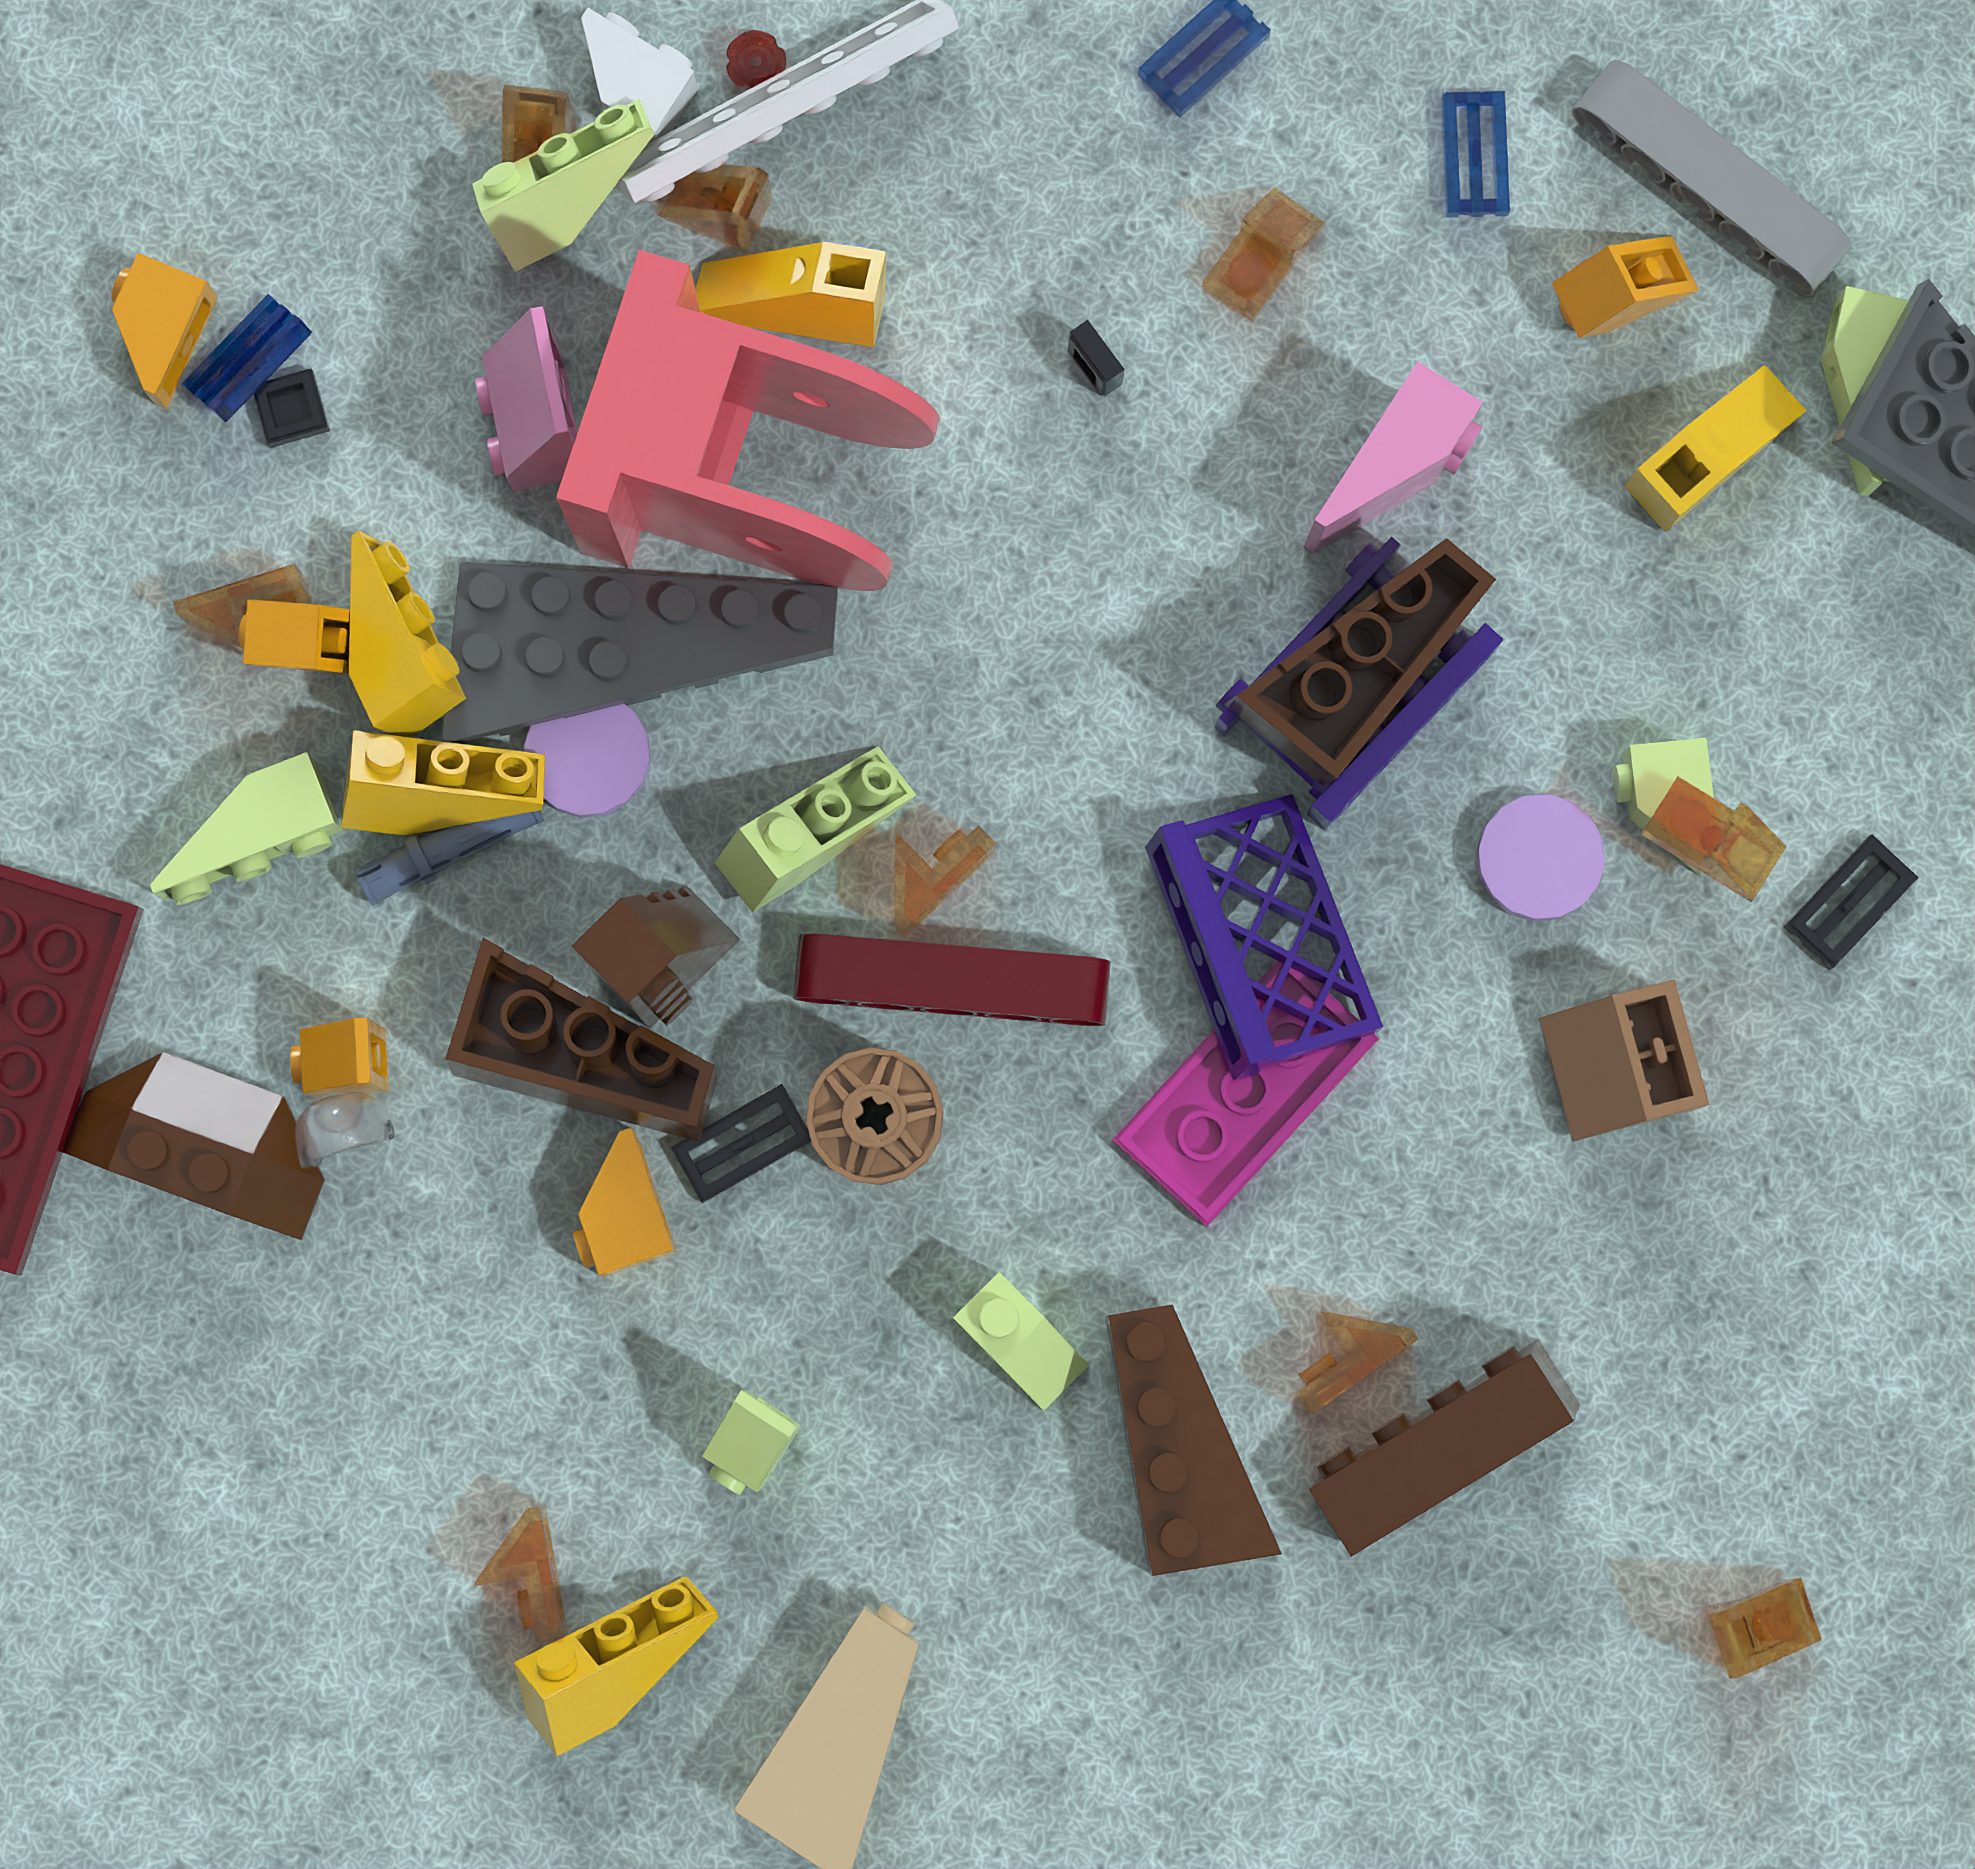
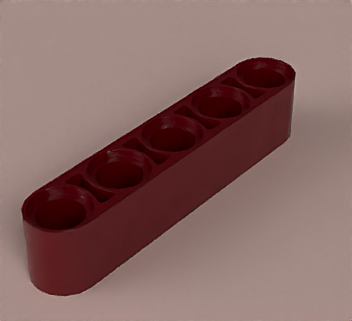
M800 934L798 937L793 999L829 1005L1077 1026H1105L1111 961L1077 955L828 934Z

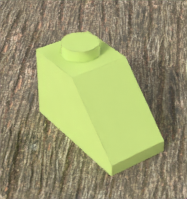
M1706 738L1629 745L1622 756L1623 764L1614 765L1613 783L1617 802H1627L1629 820L1698 875L1713 874L1722 864Z
M1000 1272L953 1317V1320L1043 1411L1089 1366L1049 1321Z
M741 1390L702 1455L703 1458L714 1464L708 1475L738 1495L742 1494L746 1486L755 1492L760 1491L802 1425L749 1390Z

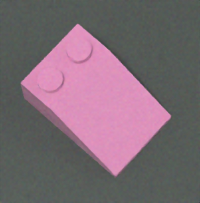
M541 306L529 309L482 356L486 376L475 378L483 416L494 415L498 437L487 439L493 472L495 476L505 474L512 491L561 482L578 433L563 357L544 307Z
M1417 362L1317 515L1304 547L1316 553L1433 485L1443 469L1455 474L1483 428L1473 421L1483 402L1420 362Z

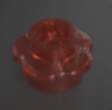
M759 30L746 31L736 37L729 44L726 51V56L729 59V63L726 65L727 74L740 87L747 85L751 89L786 69L787 59L784 49L778 47L775 37L767 32ZM759 57L762 62L759 66H752L750 64L751 58Z

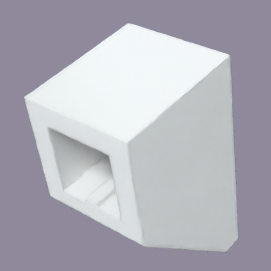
M587 8L581 20L603 110L615 105H628L640 99L655 134L648 143L671 132L698 91L694 70L690 69L692 67L690 60L671 46L661 44L657 49L638 38L639 31L621 16L609 12L606 17H603Z

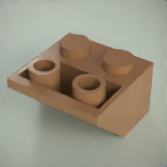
M1675 979L1611 995L1538 1018L1572 1142L1695 1111L1710 1105Z

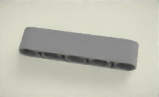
M1612 60L1572 108V115L1580 126L1583 127L1587 123L1602 134L1598 140L1629 164L1636 161L1651 172L1647 178L1679 203L1683 198L1699 210L1696 214L1697 217L1728 241L1732 236L1748 248L1745 252L1746 255L1777 279L1781 274L1797 286L1794 292L1803 297L1813 296L1851 249L1849 237L1838 225L1629 64L1620 60Z

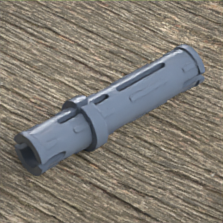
M539 810L438 829L420 838L413 834L403 839L405 845L377 860L355 868L354 872L367 899L374 906L378 902L392 896V894L422 880L425 884L437 880L436 873L545 820Z

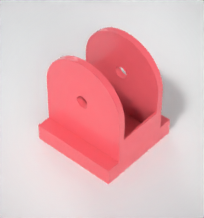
M639 249L556 499L581 554L628 569L641 531H645L802 581L847 590H880L887 586L893 562L876 545L854 532L812 513L729 486L753 411L846 440L898 449H915L930 445L934 441L939 426V414L931 404L914 391L863 365L814 347L701 313L690 265Z

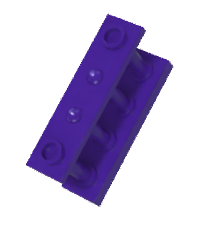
M1392 536L1379 550L1369 543L1345 569V572L1352 577L1348 583L1253 682L1344 615V610L1368 585L1376 591L1396 576L1387 565L1396 556L1401 544ZM1484 623L1473 636L1464 629L1459 633L1455 631L1440 649L1441 652L1437 656L1445 663L1441 670L1430 681L1420 674L1397 703L1403 710L1386 727L1381 723L1358 752L1360 755L1337 779L1323 786L1224 705L1249 686L1242 678L1216 704L1222 715L1218 718L1215 729L1225 736L1239 720L1245 724L1312 787L1308 793L1316 801L1310 807L1307 815L1326 831L1491 657L1504 639L1487 623Z

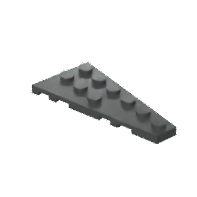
M1928 279L1916 286L1836 433L1832 444L1975 537V335L1965 323L1959 326L1939 302L1943 297L1942 294Z
M460 562L451 654L459 666L460 673L456 678L466 699L444 714L442 742L466 744V741L498 733L500 737L524 731L523 727L555 719H565L621 704L628 706L660 698L662 693L695 686V689L718 684L719 679L755 670L763 673L832 656L834 654L838 588Z

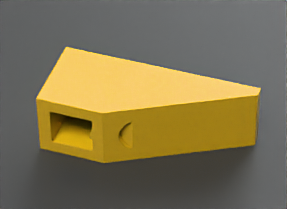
M819 242L702 263L695 289L701 313L749 328L874 348L886 299V252Z
M1764 365L1682 429L1639 466L1624 487L1666 533L1799 419L1807 410L1769 368Z
M358 530L351 536L349 676L373 727L395 736L412 738L466 699L456 678L460 673L459 666L449 650L439 643L431 627V624L435 622L433 612L426 601L414 591L406 575L410 572V566L404 554L392 542H382Z
M353 730L344 782L341 828L406 836L542 810L544 801L545 754Z
M684 1576L515 1661L514 1666L527 1719L556 1756L615 1727L718 1619L717 1610L691 1580Z

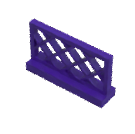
M1293 794L1187 825L1181 820L1158 828L1145 846L1233 1081L1256 1075L1262 1068L1377 1033L1383 1028L1380 1016ZM1278 815L1282 816L1290 838L1283 854L1251 838L1259 821ZM1247 825L1244 834L1234 830V828ZM1214 834L1237 846L1226 872L1203 860L1196 839ZM1245 851L1277 867L1266 892L1233 876ZM1294 851L1296 853L1299 863L1291 859ZM1284 872L1307 882L1312 899L1306 912L1274 897ZM1211 880L1220 884L1216 892ZM1227 888L1259 904L1248 930L1225 918L1220 903ZM1267 909L1299 925L1288 950L1256 934ZM1316 910H1318L1321 920L1314 917ZM1307 930L1330 941L1335 957L1328 971L1296 955ZM1234 939L1242 942L1239 950H1237ZM1250 947L1282 963L1271 989L1248 978L1243 961ZM1290 967L1322 983L1311 1010L1279 994ZM1339 968L1342 971L1344 979L1336 976L1339 971ZM1330 988L1353 1000L1361 1021L1342 1026L1319 1014ZM1256 997L1265 1001L1261 1010ZM1272 1006L1305 1022L1296 1041L1278 1047L1274 1046L1265 1023ZM1313 1026L1324 1031L1309 1037Z

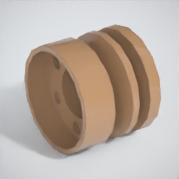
M868 1047L842 1055L821 1072L809 1094L806 1124L813 1148L830 1169L853 1182L885 1185L908 1178L929 1161L941 1139L944 1112L936 1084L919 1063L896 1050ZM872 1098L878 1106H884L889 1103L893 1109V1114L885 1119L888 1130L877 1135L872 1127H866L861 1130L857 1123V1119L865 1114L862 1103Z

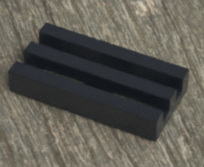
M1871 834L1783 927L1791 935H1795L1806 949L1821 959L1820 962L1831 970L1919 877ZM1870 854L1876 857L1879 862L1827 918L1812 931L1805 923ZM1890 870L1898 879L1833 948L1829 947L1823 940Z
M783 1084L705 1127L700 1142L684 1139L670 1148L700 1201L705 1203L811 1142L807 1126ZM777 1102L779 1103L784 1112L783 1114L701 1161L694 1163L689 1154L690 1152ZM791 1124L796 1135L708 1185L705 1183L702 1177L704 1173Z

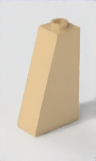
M882 1603L877 1612L866 1605L864 1606L733 1810L820 1869L853 1868L920 1642L910 1635L915 1623L885 1603Z

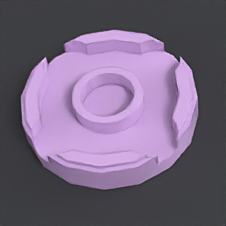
M625 704L565 719L560 718L531 725L523 747L524 752L545 754L544 800L557 811L579 818L606 816L627 804L643 787L651 763L649 737L637 714Z
M1550 794L1522 796L1502 806L1483 828L1476 849L1478 877L1485 891H1488L1490 896L1497 902L1496 904L1505 912L1531 922L1558 920L1580 908L1598 888L1605 866L1603 839L1592 818L1572 801Z

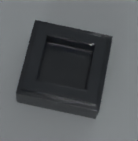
M1088 319L1070 331L1067 352L1100 396H1107L1121 386L1125 369Z
M312 368L251 385L266 441L270 448L331 431Z

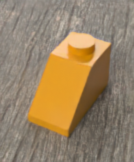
M1673 236L1609 245L1552 282L1560 299L1561 314L1565 321L1575 330L1578 338L1609 333L1699 291Z
M137 253L131 268H123L115 280L111 294V300L114 303L112 311L143 390L155 405L167 409L218 297L206 280Z
M247 599V611L241 619L239 626V644L244 651L243 664L349 674L350 609L320 604Z
M368 1017L299 1029L300 1045L291 1046L290 1066L294 1084H302L303 1094L312 1098L389 1092L385 1028Z
M632 1127L619 1131L578 1213L583 1229L573 1232L574 1241L584 1268L595 1265L598 1275L601 1277H607L677 1252L637 1132Z

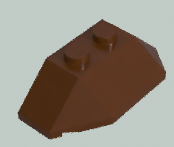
M165 1052L86 1091L63 1150L65 1154L110 1172L299 1240L303 1239L325 1182L319 1165L315 1161L285 1096Z

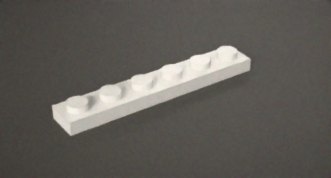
M915 0L659 137L645 146L616 184L615 188L634 203L640 200L642 202H650L664 197L674 189V182L694 171L703 173L721 166L728 160L729 152L748 142L753 144L761 143L775 137L782 131L783 123L802 113L807 115L815 114L829 108L836 102L837 94L856 84L864 86L881 80L889 74V66L908 56L919 57L935 51L943 44V37L960 29L952 7L941 0Z

